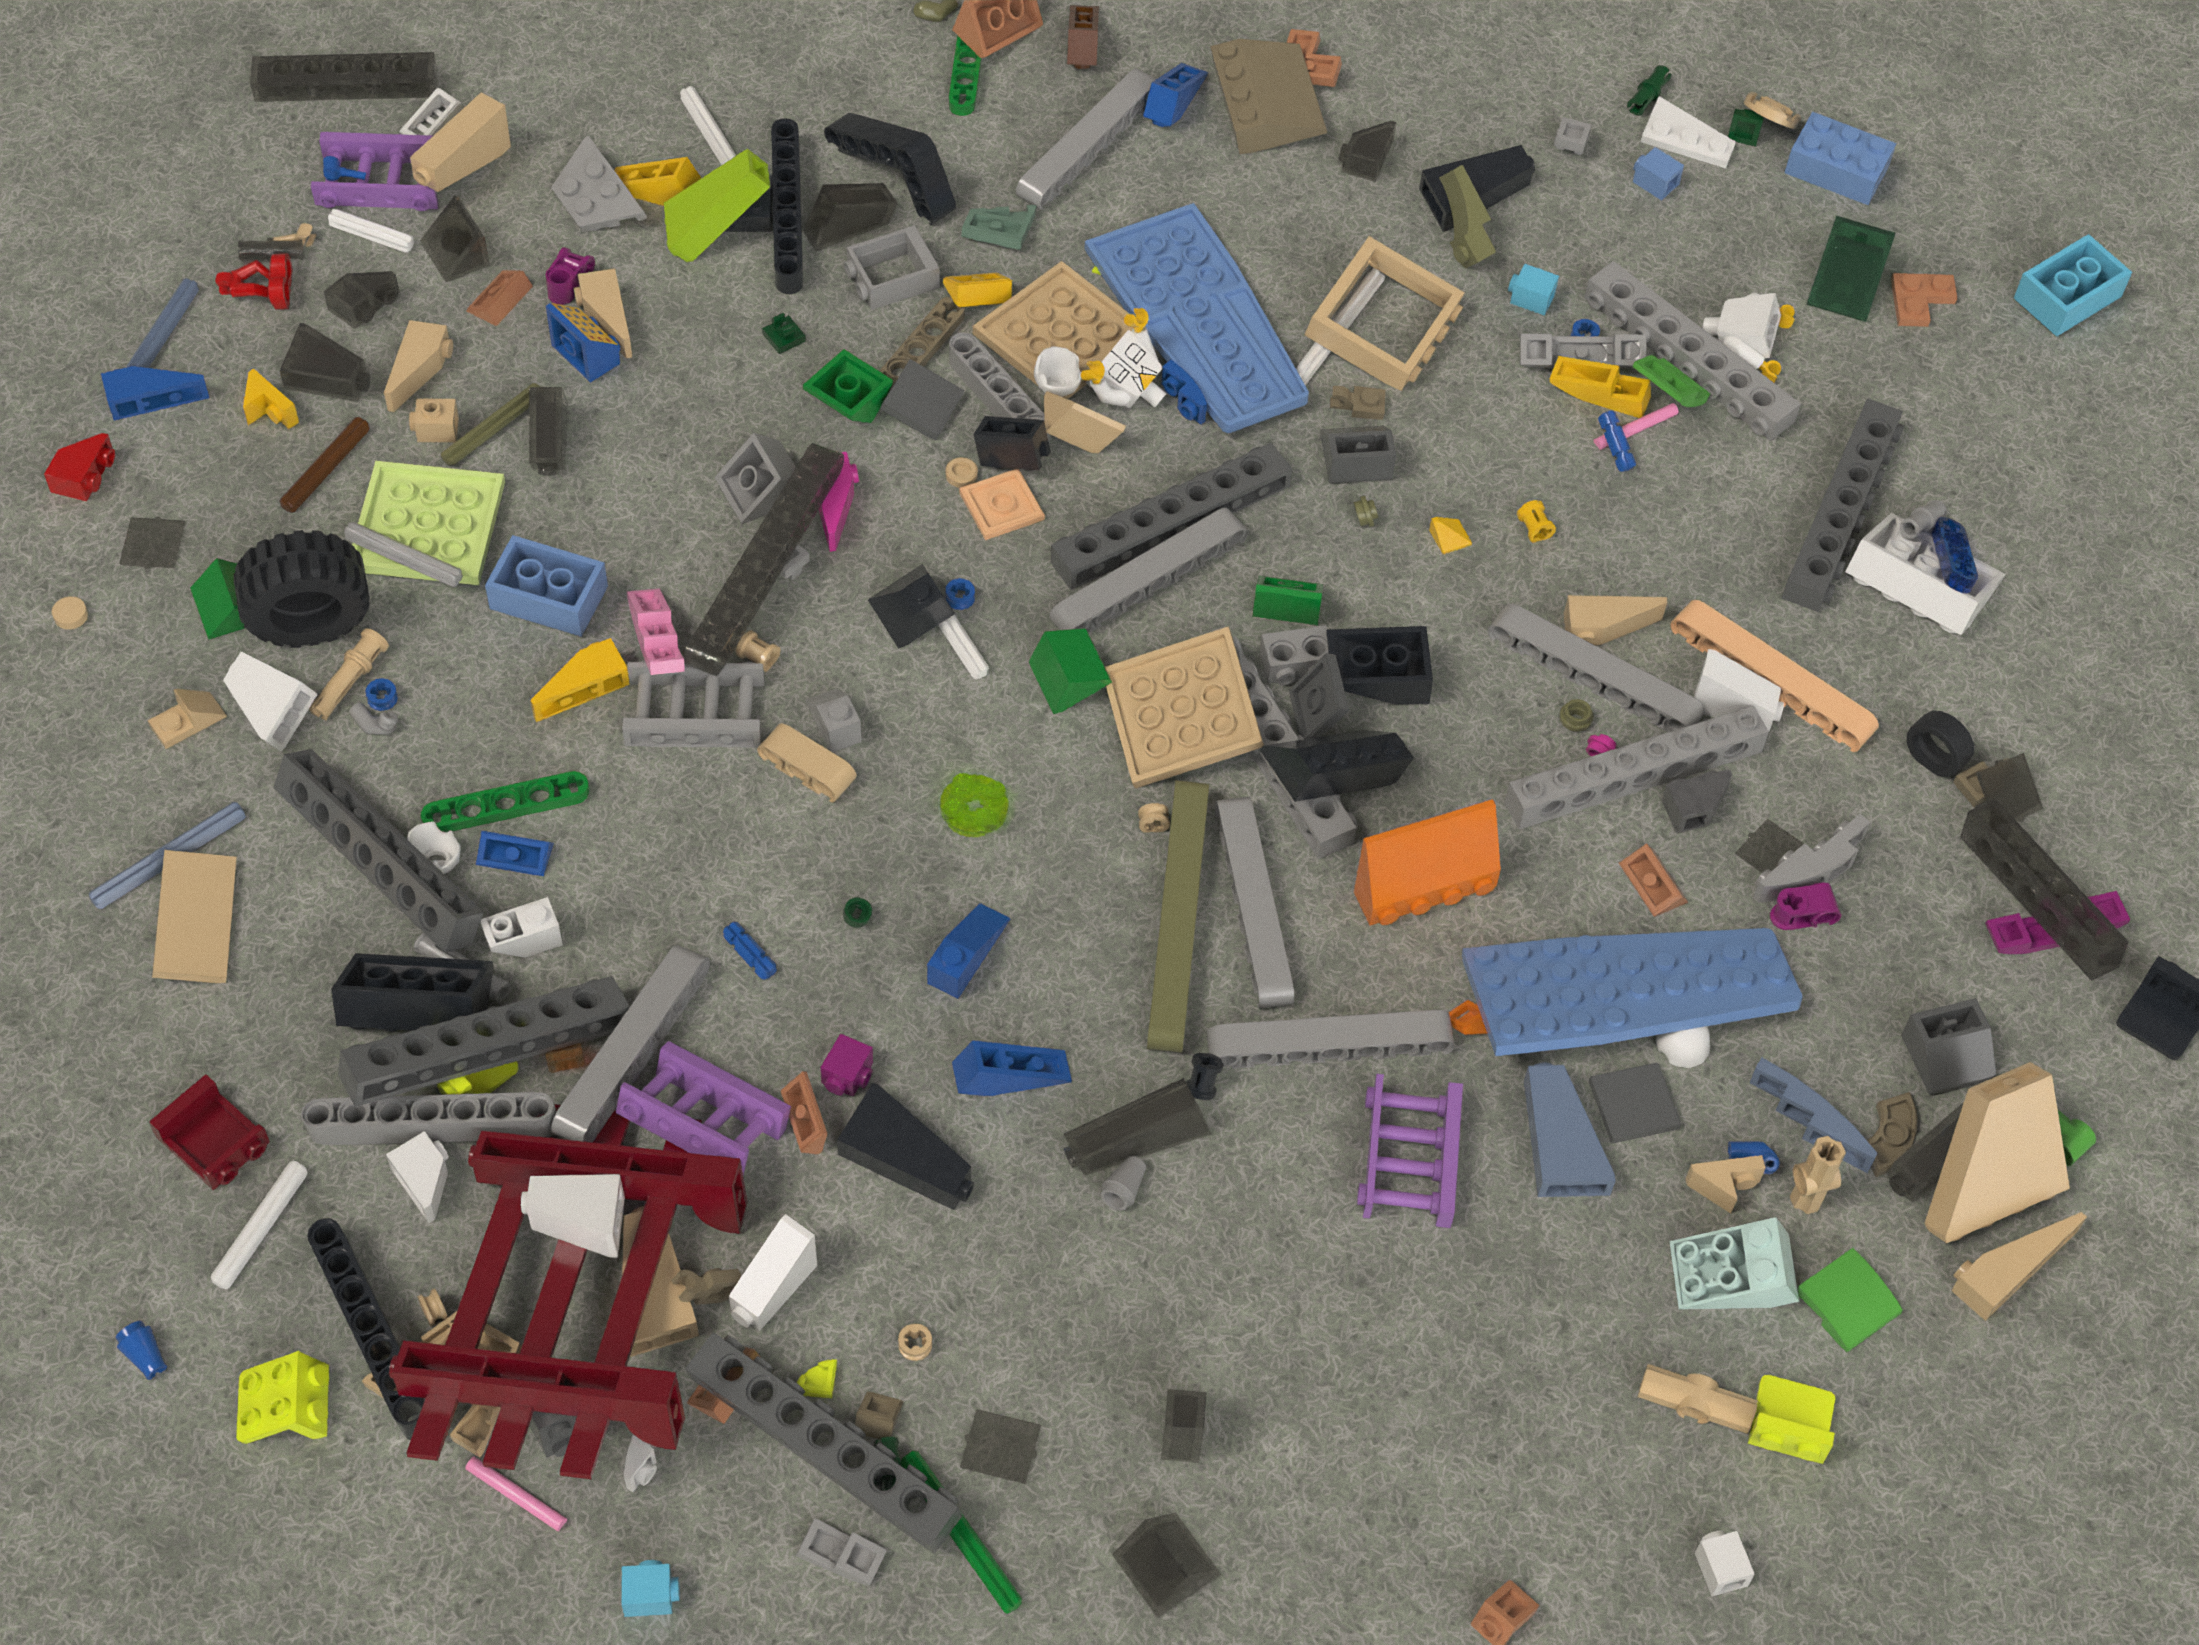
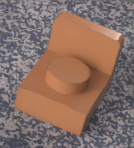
M1508 1580L1485 1600L1471 1622V1626L1492 1645H1506L1512 1634L1535 1614L1540 1605L1513 1581Z

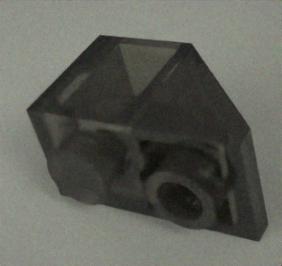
M392 271L347 273L324 291L328 311L354 329L362 323L371 321L375 312L384 305L392 304L400 293L396 274Z

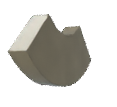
M1910 1092L1877 1102L1876 1109L1879 1115L1878 1130L1871 1138L1867 1139L1868 1143L1877 1152V1156L1871 1166L1875 1177L1881 1176L1895 1168L1905 1158L1913 1144L1917 1131V1111Z

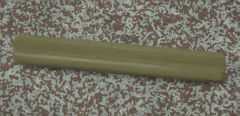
M532 383L441 453L442 460L448 466L457 464L543 398L545 395L544 391L537 383Z

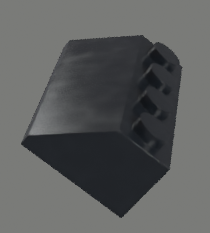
M1360 730L1264 745L1260 749L1294 802L1390 786L1400 779L1414 759L1397 733Z
M355 953L331 988L336 1026L351 1027L356 1030L377 1028L390 1032L400 1030L413 1031L422 1026H431L450 1021L458 1016H468L486 1011L494 968L493 961Z

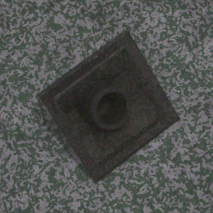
M454 195L420 240L445 282L490 266L484 235L460 198Z
M1176 1512L1145 1519L1112 1554L1157 1618L1221 1576V1573Z

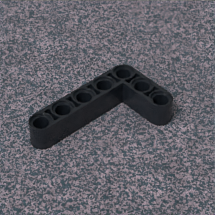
M854 113L845 114L824 129L827 142L835 144L839 148V152L900 169L918 216L920 218L924 217L931 222L929 225H933L956 208V202L937 148L927 134Z

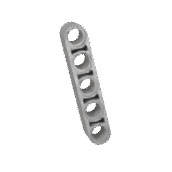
M960 332L951 337L949 341L950 366L995 417L1044 420V413L976 337L966 332ZM1047 433L1048 441H1049V445H1050V434Z

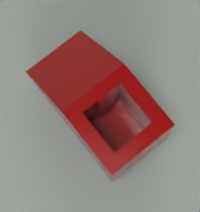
M100 433L58 449L44 473L50 492L87 502L91 493L99 490L102 480L101 475L105 468H110L115 460V450L112 447L109 435Z

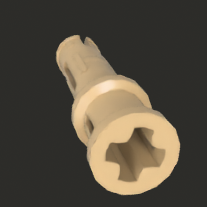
M368 628L361 632L362 638L352 650L346 651L344 655L345 662L311 704L309 711L313 715L320 717L322 714L321 718L326 721L356 680L362 674L364 675L371 671L372 663L380 652H386L389 644L384 637Z

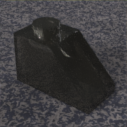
M1388 121L1353 132L1349 143H1343L1338 160L1343 162L1341 172L1376 182L1393 144L1396 122Z

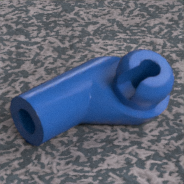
M1728 1142L1729 1159L1762 1155L1766 1167L1763 1174H1773L1779 1169L1780 1161L1778 1156L1764 1142Z

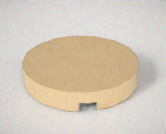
M1756 92L1747 94L1744 104L1748 108L1773 122L1788 128L1797 129L1802 120L1799 114L1792 117L1793 111L1780 102L1767 96H1761L1760 100L1756 99Z

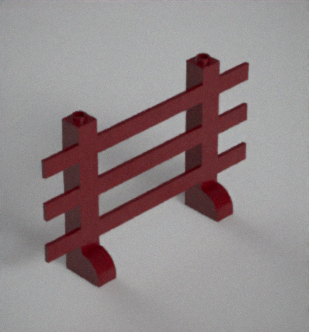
M554 1104L556 1111H558L561 1105ZM616 1111L612 1113L593 1142L552 1138V1136L546 1138L481 1131L476 1145H472L469 1150V1166L473 1167L477 1183L502 1185L447 1341L445 1345L403 1340L398 1355H394L390 1363L389 1374L390 1378L394 1379L398 1395L426 1398L406 1452L407 1457L438 1461L459 1402L501 1407L483 1459L484 1467L515 1470L534 1411L577 1416L559 1471L560 1476L592 1479L610 1420L625 1422L633 1435L650 1445L676 1450L685 1421L676 1372L628 1367L627 1364L677 1205L692 1206L697 1217L712 1228L727 1233L740 1234L748 1204L740 1158L689 1153L667 1140L663 1150L622 1146L630 1120L617 1114ZM539 1114L536 1116V1118L541 1117L545 1114ZM620 1174L625 1199L646 1201L595 1362L552 1358L588 1249L558 1239L520 1354L478 1349L525 1215L521 1210L522 1192L528 1191L530 1176Z

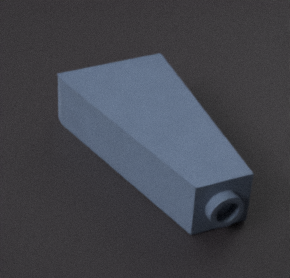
M1547 1062L1528 1066L1524 1078L1538 1197L1610 1196L1616 1181L1615 1174L1565 1066L1552 1065Z

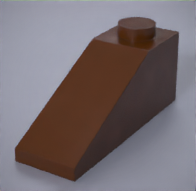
M1070 5L1067 64H1073L1074 68L1088 69L1091 65L1097 66L1099 6Z

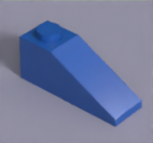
M1180 63L1153 81L1143 117L1152 119L1153 124L1161 127H1168L1181 119L1206 79L1208 72Z
M136 366L101 373L107 401L114 421L210 398L204 376L201 374Z
M979 903L944 938L927 963V984L958 999L1007 926L1010 917Z
M972 1040L952 1061L958 1094L994 1096L1072 1082L1065 1050Z

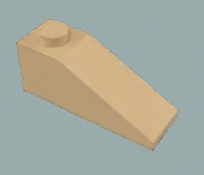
M615 268L578 274L579 287L574 288L576 305L583 306L584 313L588 317L592 316L595 318L600 328L607 335H612L616 338L621 349L619 352L625 358H632L630 336Z
M409 320L384 390L388 411L395 412L442 369L445 358H451L453 340L449 339L447 325Z
M1568 595L1564 610L1565 630L1593 645H1602L1661 621L1667 605V597Z

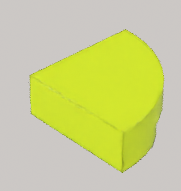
M837 1360L821 1361L799 1377L797 1384L805 1390L802 1396L833 1398Z

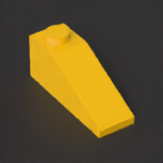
M688 157L619 166L614 169L634 198L664 206V202L701 179V176Z
M611 638L601 642H594L588 647L579 650L531 699L533 716L536 722L630 685L627 666Z

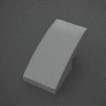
M815 1518L795 1556L854 1582L870 1586L887 1550L854 1532L849 1536Z

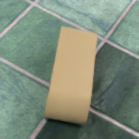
M783 723L779 724L757 748L759 756L764 761L768 759L775 763V768L791 778L796 776L804 781L802 784L817 794L823 793L831 798L829 801L832 803L841 796L857 776L855 770L847 761Z

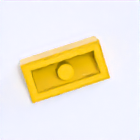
M997 272L943 278L944 286L958 307L1005 303L1012 297V280Z

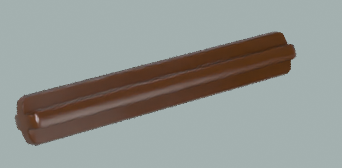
M355 417L280 498L281 508L287 512L294 513L370 430L369 423L360 417Z

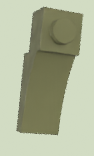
M1461 165L1439 178L1446 191L1453 216L1454 240L1449 243L1453 248L1455 259L1466 269L1496 253V250L1482 225L1490 221L1491 218L1465 168Z

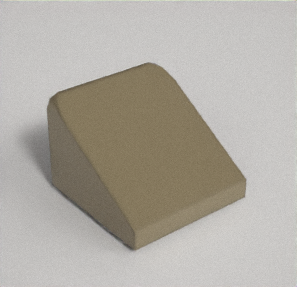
M867 1391L857 1411L855 1425L868 1437L879 1440L883 1437H892L903 1401Z

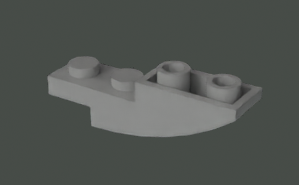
M1859 814L1851 822L1843 821L1829 841L1821 840L1813 850L1805 843L1795 852L1789 850L1782 856L1778 866L1773 871L1767 869L1758 877L1755 882L1757 889L1753 899L1758 903L1776 901L1778 894L1783 889L1810 886L1823 882L1829 883L1852 867L1859 851L1855 846L1864 839L1871 822Z

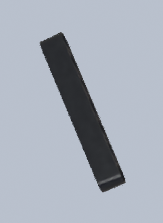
M782 118L776 120L771 127L774 270L776 288L781 293L790 295L799 292L803 287L800 144L798 124L792 119Z
M331 1218L317 1220L308 1230V1241L392 1417L403 1435L411 1440L419 1416L415 1420H408L411 1416L421 1413L426 1398L398 1395L397 1390L394 1391L396 1385L394 1379L390 1378L389 1369L392 1357L398 1355L401 1347L342 1228L336 1220ZM346 1267H347L346 1270H344L343 1272L338 1273L340 1270H342L343 1268H346ZM361 1296L360 1299H358L357 1301L352 1302L356 1297ZM376 1325L373 1329L366 1331L370 1326ZM390 1354L388 1358L380 1361L383 1356Z

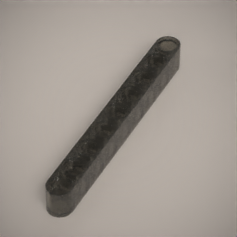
M814 443L810 444L689 641L684 654L685 665L714 676H718L839 477L844 464V454Z

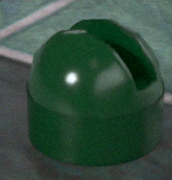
M860 897L848 900L843 909L845 923L853 928H860L866 925L872 915L870 903ZM856 908L862 910L858 919L852 917Z

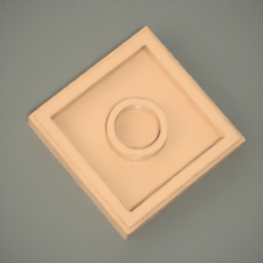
M1014 469L959 488V493L985 540L1045 520L1042 509L1019 469Z

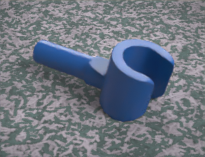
M326 156L323 159V175L329 181L338 180L340 176L361 180L366 179V172L340 167L339 159L334 156Z

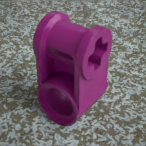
M566 247L561 248L556 259L545 274L548 299L554 304L565 305L570 303L575 298L574 288L579 287L578 274L593 272L595 258L591 255L584 257L572 253Z
M1825 882L1783 889L1778 894L1777 904L1770 912L1771 922L1782 930H1795L1807 927L1816 928L1818 927L1817 924L1828 922L1829 925H1833L1842 916L1832 887L1829 883Z

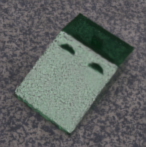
M1836 215L1807 300V305L1866 322L1896 233Z

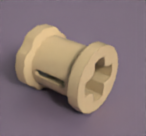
M750 630L740 639L736 648V655L741 659L747 658L754 663L763 664L764 671L767 672L779 658L781 650L779 646L770 645L759 639L758 634Z

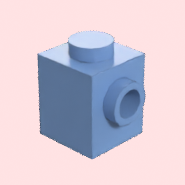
M1655 147L1646 156L1641 155L1635 162L1633 182L1662 200L1680 184L1684 165Z

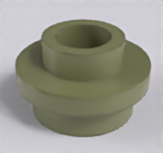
M1365 495L1360 496L1361 500L1355 501L1353 504L1360 526L1369 524V527L1374 526L1373 519L1379 517L1373 499L1367 501Z
M1574 699L1566 703L1561 708L1559 715L1562 725L1576 732L1588 729L1594 717L1590 705L1580 699ZM1577 714L1581 716V718H1574L1571 715Z

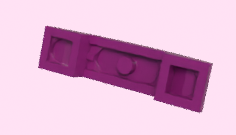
M2112 891L2086 897L2079 906L2027 918H2021L2020 913L1987 920L1985 925L1998 953L2027 954L2096 938L2128 924L2130 917L2118 892Z

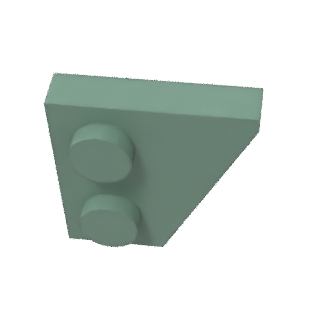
M1027 205L1026 211L1009 212V206L996 207L994 209H970L962 226L961 237L1021 250L1036 215L1037 206Z

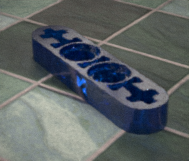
M1940 517L1931 535L1944 582L1955 591L1970 593L1978 580V572L1965 528L1951 518Z

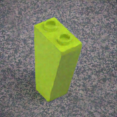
M747 148L664 202V222L667 233L666 244L669 251L685 262H693L770 188L768 164Z

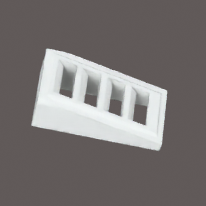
M437 88L399 132L403 135H417L412 132L417 128L424 135L434 136L463 109L460 101ZM440 107H443V108L445 109V111H444V112H441V111L438 110V109H439ZM434 114L438 116V119L434 120L430 116ZM423 121H426L427 123L431 124V127L427 128L421 123Z

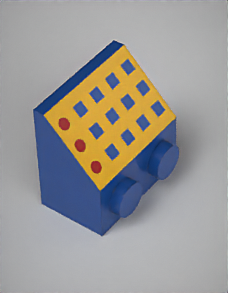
M554 303L546 305L551 345L590 383L620 364L619 351L621 349L618 341L614 336L607 335L600 328L595 318L592 316L588 317L582 310L576 307Z

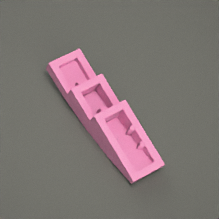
M660 588L627 591L633 624L650 674L685 672L684 658L678 648L677 633L671 622V610Z

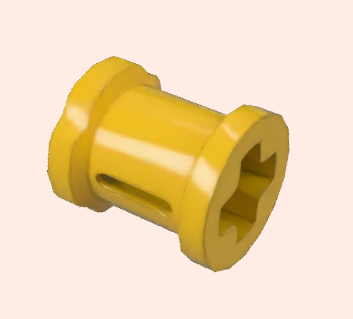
M1537 500L1523 504L1516 514L1519 521L1525 523L1529 531L1528 538L1532 543L1549 539L1556 532L1554 523L1549 521L1544 513L1545 506L1543 502Z

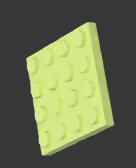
M375 461L358 524L460 568L463 577L459 583L480 585L505 485V477L501 473ZM352 543L362 556L366 574L438 581Z

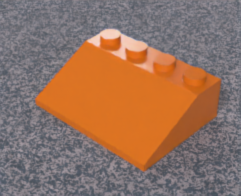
M1488 800L1363 838L1354 894L1369 925L1377 923L1389 925L1395 922L1399 916L1409 913L1421 915L1430 910L1432 906L1441 903L1449 906L1458 903L1467 895L1476 893V895L1482 896L1490 893L1497 886L1501 871L1496 804L1494 800Z

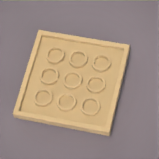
M1061 261L973 325V335L1037 385L1034 378V367L1043 349L1053 346L1067 348L1079 357V369L1082 372L1083 370H1090L1086 364L1087 361L1097 360L1102 362L1128 330L1132 331L1133 327H1129L1124 323V317L1126 314H1129L1126 310ZM1081 378V382L1075 392L1063 398L1069 399L1087 385L1086 381Z
M1229 626L1105 667L1112 680V683L1107 685L1106 688L1131 781L1135 789L1264 746Z

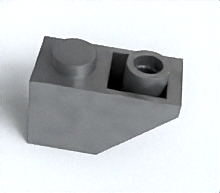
M1730 769L1719 772L1712 770L1701 776L1689 779L1678 778L1666 785L1662 803L1676 834L1709 826L1727 792L1733 775Z

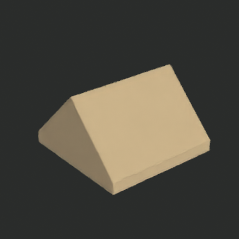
M1046 391L1044 420L1046 432L1090 453H1100L1124 432L1126 426L1051 392Z

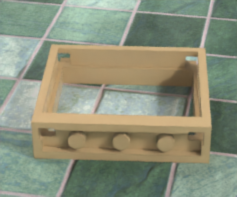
M1369 236L1312 316L1305 336L1385 384L1402 391L1408 381L1415 382L1422 371V368L1419 367L1421 361L1425 364L1429 362L1436 350V347L1432 346L1435 341L1441 343L1450 329L1446 325L1450 320L1455 323L1463 309V306L1459 303L1464 292ZM1368 265L1443 308L1406 364L1331 320Z

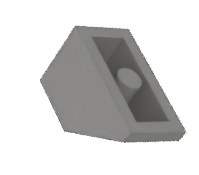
M834 689L805 699L829 751L834 752L862 742L861 721L847 694Z

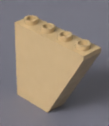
M2029 1062L1968 1089L1925 1220V1226L1929 1232L1945 1243L1957 1241L1966 1234L1980 1228L1989 1227L2002 1218L2020 1213L2029 1206L2043 1200L2052 1199L2056 1194L2070 1189L2052 1074Z

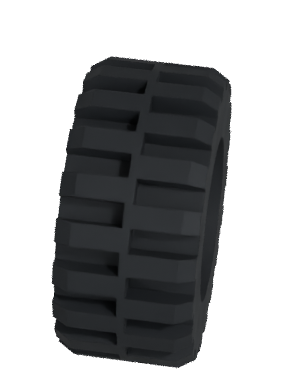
M303 530L293 531V534L287 535L280 533L274 535L273 539H264L258 542L256 548L251 547L245 552L243 558L241 557L237 563L234 573L238 612L244 627L259 640L264 642L271 641L273 645L281 647L286 644L290 645L291 648H301V645L308 644L310 646L319 645V642L323 641L331 642L337 640L339 635H346L351 632L354 625L358 626L369 609L370 596L362 556L352 544L345 539L342 541L337 535L332 533L324 535L322 531L312 530V533H304Z

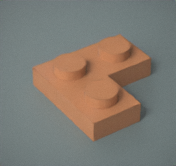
M1291 29L1287 43L1300 44L1312 85L1335 87L1342 66L1341 57L1316 54L1320 43L1319 32Z
M1892 274L1891 284L1898 326L1929 327L1931 319L1928 303L1955 304L1957 301L1954 275Z

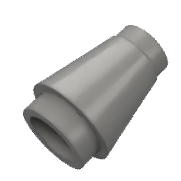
M1129 1156L1103 1182L1101 1198L1110 1208L1122 1211L1133 1205L1146 1170V1164L1140 1158Z

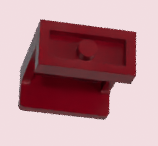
M207 1074L149 1121L155 1137L212 1190H215L220 1184L227 1185L232 1182L238 1174V1169L247 1161H255L260 1158L266 1151L267 1144L270 1143L265 1128L260 1124L255 1126L222 1096L216 1083Z

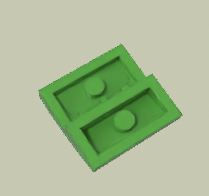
M1649 355L1635 361L1633 364L1634 369L1685 407L1703 405L1711 394L1665 358L1657 359L1655 356Z
M1851 1248L1800 1284L1797 1289L1798 1296L1822 1318V1327L1846 1352H1849L1902 1314L1903 1310L1880 1276L1854 1248Z

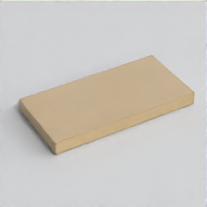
M164 850L152 978L226 983L237 857Z

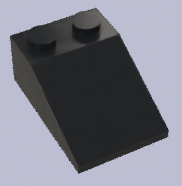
M1427 626L1326 630L1328 653L1336 655L1345 692L1395 705L1430 704L1433 676Z

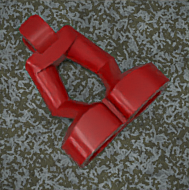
M288 253L272 254L269 269L259 260H255L241 268L232 270L231 273H218L215 282L219 286V293L221 295H232V298L255 295L267 297L275 310L289 309L293 272L292 262ZM259 272L269 282L268 286H263L257 283H244V280Z

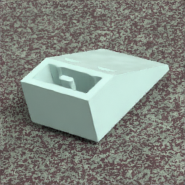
M1777 1217L1669 1241L1679 1309L1772 1308L1799 1302L1789 1234Z

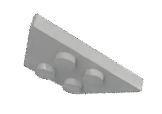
M589 135L586 136L551 187L582 232L597 231L602 227L619 226L620 220L636 217L638 221L646 219L647 216Z

